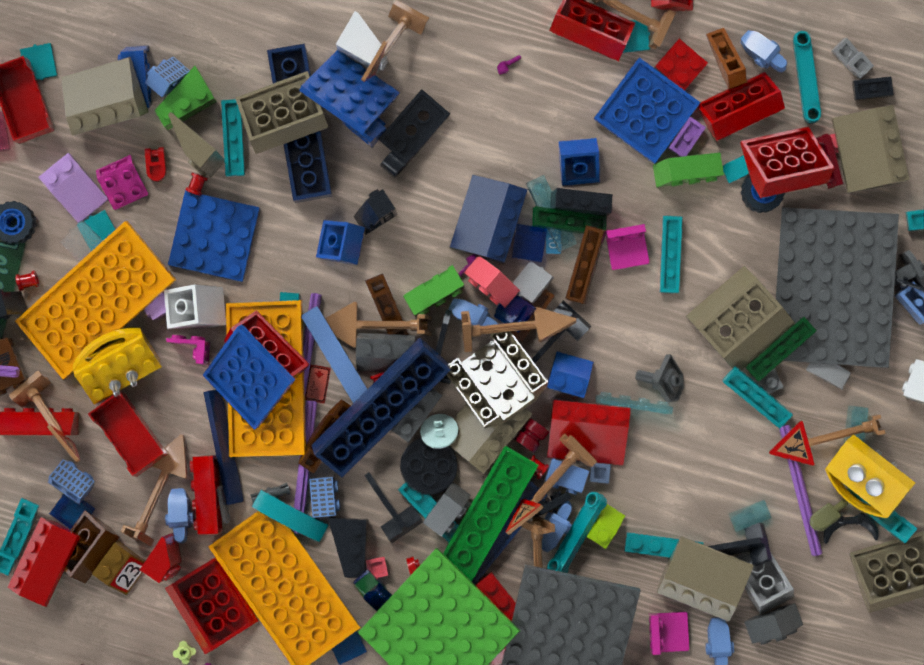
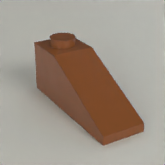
M721 28L706 34L721 75L728 88L731 89L747 83L746 68L726 30Z

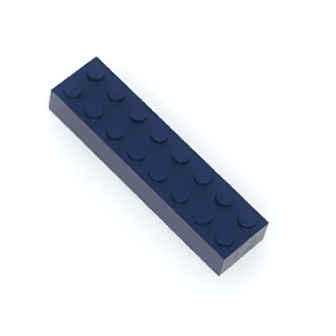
M305 43L267 50L273 84L308 71L311 77ZM321 130L283 144L293 201L300 203L333 197Z
M419 338L312 444L314 455L339 476L343 477L451 370L447 361Z

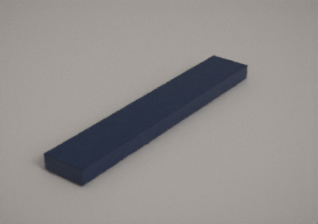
M217 390L205 391L203 393L226 505L244 502L235 457H229V428L223 396Z

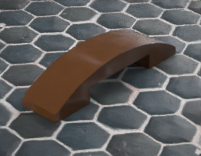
M382 273L365 280L382 321H403L384 274ZM386 329L388 334L409 335L407 329Z
M341 399L325 415L306 444L305 455H301L298 464L313 474L316 472L322 461L314 455L312 444L351 406L350 404Z

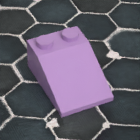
M69 153L39 176V179L79 224L108 201L106 195Z

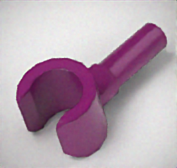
M518 55L511 60L500 62L497 66L499 75L509 72L508 66L519 61L521 56Z
M475 255L466 258L468 265L458 273L459 277L465 274L464 272L477 258Z

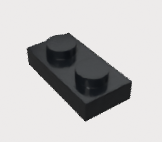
M891 76L855 80L852 82L854 101L892 97L894 95Z
M558 491L550 495L551 499L539 501L538 504H541L543 509L533 517L543 515L572 499L569 492L560 493Z

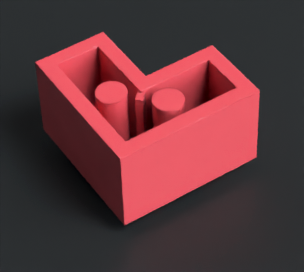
M480 256L464 272L469 277L468 282L475 288L479 286L478 289L484 295L488 296L489 294L490 297L488 299L496 306L501 304L506 308L520 291L500 270Z

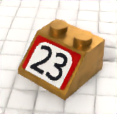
M118 541L112 545L92 575L107 586L127 595L143 574L140 568L145 560Z

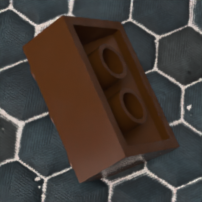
M85 510L71 528V531L79 535L80 538L64 571L71 578L86 584L93 571L120 536L107 524Z

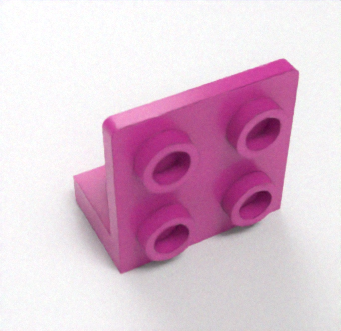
M131 155L96 170L97 180L114 210L148 195V191L135 168Z
M645 224L606 231L605 236L612 270L649 264L644 235L646 232Z
M172 335V338H166V342L171 344L197 345V348L193 349V360H196V364L209 365L210 342L205 341L204 337L191 336V340L183 335Z
M687 612L648 613L650 652L652 655H661L660 652L689 651Z

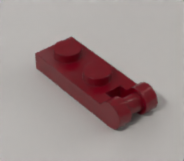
M823 134L816 139L834 166L830 181L826 183L828 189L843 185V180L832 138L829 134Z

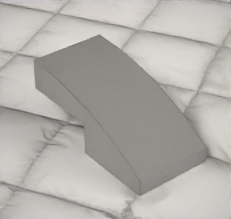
M844 38L831 51L859 79L874 66L863 52H859L848 38Z
M810 363L806 369L808 372L824 379L827 383L843 390L851 375V372L836 364Z

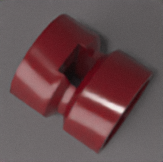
M529 418L524 425L525 430L520 431L514 440L532 453H535L540 446L539 441L544 440L550 431Z

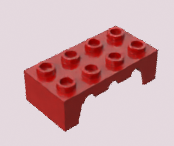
M21 56L0 64V106L13 141L21 144L55 131L30 60Z
M120 391V395L117 397L112 395L88 413L92 421L101 427L119 455L124 459L127 464V470L132 476L138 477L168 455L124 392Z

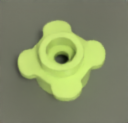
M181 641L178 649L173 651V656L182 660L183 664H188L191 656L196 654V649L188 645L186 641Z

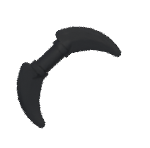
M861 512L853 517L841 516L839 520L824 530L823 534L824 543L827 544L833 532L838 528L856 524L868 529L873 538L878 540V529L875 522L868 515Z

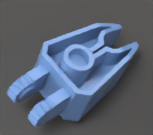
M750 30L743 35L740 43L745 52L754 59V62L759 67L766 69L772 67L779 73L786 70L787 60L780 55V46L775 41H770L759 32Z
M453 299L448 308L452 310L451 313L460 321H462L461 312L469 311L472 325L487 326L499 324L490 318L489 309L481 304L476 306L463 299Z
M171 489L168 497V514L165 515L166 526L173 529L175 540L183 544L188 538L187 528L192 527L194 513L191 512L190 499L185 489Z
M570 501L560 505L557 511L554 509L551 513L548 511L544 518L555 524V532L543 534L542 550L547 553L557 546L563 534L567 535L572 526L570 518H568L572 510Z
M711 618L707 629L708 643L705 644L706 654L710 658H714V665H727L728 657L734 653V643L730 641L729 627L724 619Z

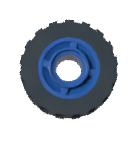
M750 175L741 186L742 201L753 212L767 213L772 211L784 199L785 193L760 198L752 184Z
M7 201L1 204L0 239L8 244L15 245L25 243L28 239L30 240L31 236L35 233V227H37L34 212L28 206L16 201ZM17 218V225L11 227V221Z

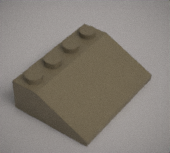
M131 57L61 77L65 114L72 136L136 118L149 112Z
M308 71L235 98L255 154L328 128L321 106L299 91L302 84L310 78Z
M894 105L832 118L847 193L900 184L909 180Z
M170 112L168 116L183 151L189 158L188 163L203 177L208 175L211 178L224 163V158L209 143Z
M506 393L504 396L505 400H511L513 398L508 393ZM466 403L454 418L458 426V436L449 446L484 474L502 452L503 448L508 445L531 417L532 413L525 408L503 424L484 428Z
M923 531L913 534L905 544L899 539H894L849 553L858 585L869 613L924 597Z
M681 536L659 580L657 593L729 622L738 606L754 565Z

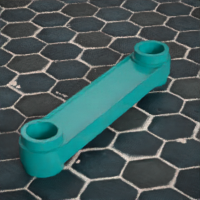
M799 31L794 35L792 42L802 114L807 123L814 124L821 117V108L811 37L808 32ZM803 36L806 43H799L797 37ZM808 111H814L816 119L809 118Z
M590 492L586 496L582 509L553 559L548 562L547 569L568 573L569 566L600 512L607 505V499L602 494Z

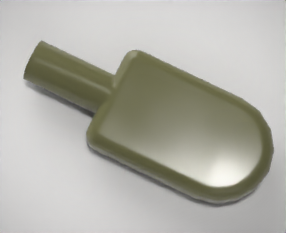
M842 499L834 506L830 503L824 505L810 517L809 523L811 528L818 532L826 530L841 518L839 511L845 508L848 502Z

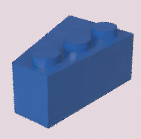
M149 46L125 47L120 52V55H118V60L131 57L147 108H150L152 105L151 88L145 84L148 78V69H150V63H147L146 52H149Z

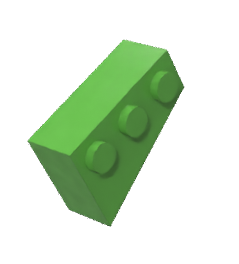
M194 66L155 109V112L163 126L169 130L173 128L168 116L170 112L183 122L217 101L201 73Z
M720 153L668 158L653 165L656 187L669 185L674 187L688 182L691 185L700 183L701 180H706V183L718 181V177L724 175Z
M451 265L446 271L433 276L432 279L417 286L403 295L414 316H417V314L426 315L430 312V307L434 305L439 307L446 303L445 299L452 295L454 298L461 294L464 283L454 266Z

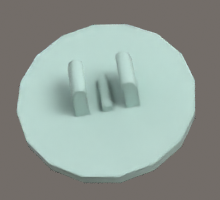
M446 414L432 415L421 425V438L427 446L441 449L448 447L458 436L457 423Z

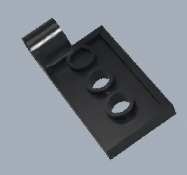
M421 89L378 139L391 151L380 166L396 178L451 113ZM422 111L428 112L429 119L421 121L418 118L419 113ZM411 125L417 129L416 134L412 136L406 133V128Z

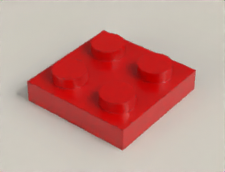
M679 38L656 64L654 69L685 91L706 67L708 62Z

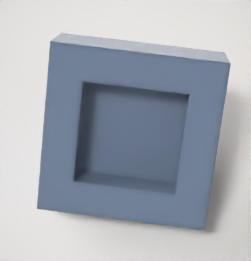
M596 463L590 469L589 482L609 484L611 465Z

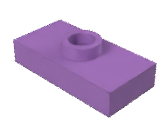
M690 117L668 149L679 157L687 156L706 127Z

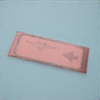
M310 364L305 400L325 404L331 368Z

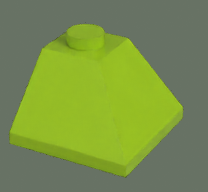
M607 504L600 512L587 537L606 549L617 533L625 515Z

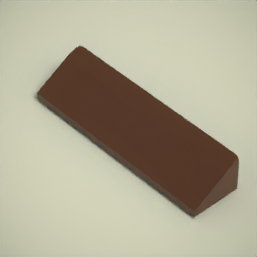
M586 225L565 299L586 304L606 230Z

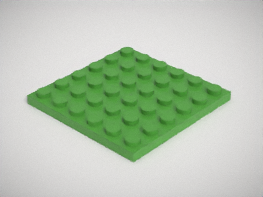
M436 548L358 633L389 665H489L521 630Z

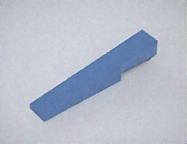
M316 306L302 314V319L354 403L367 390V387L320 309Z

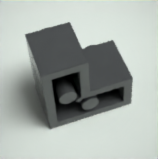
M453 482L423 523L441 537L445 531L449 533L455 525L454 519L456 517L460 519L470 505L468 500L471 495Z
M796 603L780 606L769 613L755 615L744 621L752 644L760 642L761 645L771 642L772 639H775L776 642L787 638L786 635L798 632L797 628L803 626Z

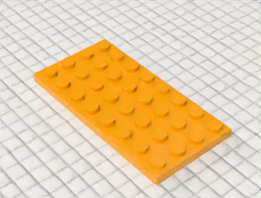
M124 221L17 318L15 322L64 380L73 373V363L87 345L104 334L125 327L172 285L176 278L128 221ZM103 345L96 348L87 357L97 352Z
M301 300L226 303V335L230 328L257 310L304 358L303 309ZM304 371L295 379L260 427L255 430L228 403L229 457L305 455Z
M260 511L251 515L208 546L291 665H310L361 628L291 528L275 521Z

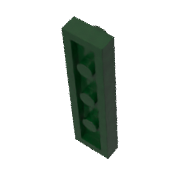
M538 206L533 208L532 227L584 234L586 225L606 230L607 216Z
M805 317L801 318L752 361L746 369L759 382L817 330Z

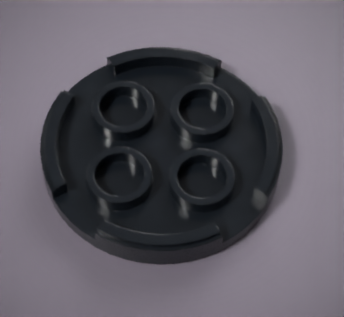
M419 438L409 444L404 450L400 460V472L404 482L413 491L424 495L438 494L446 490L453 483L457 475V457L450 446L441 449L427 446L422 438Z

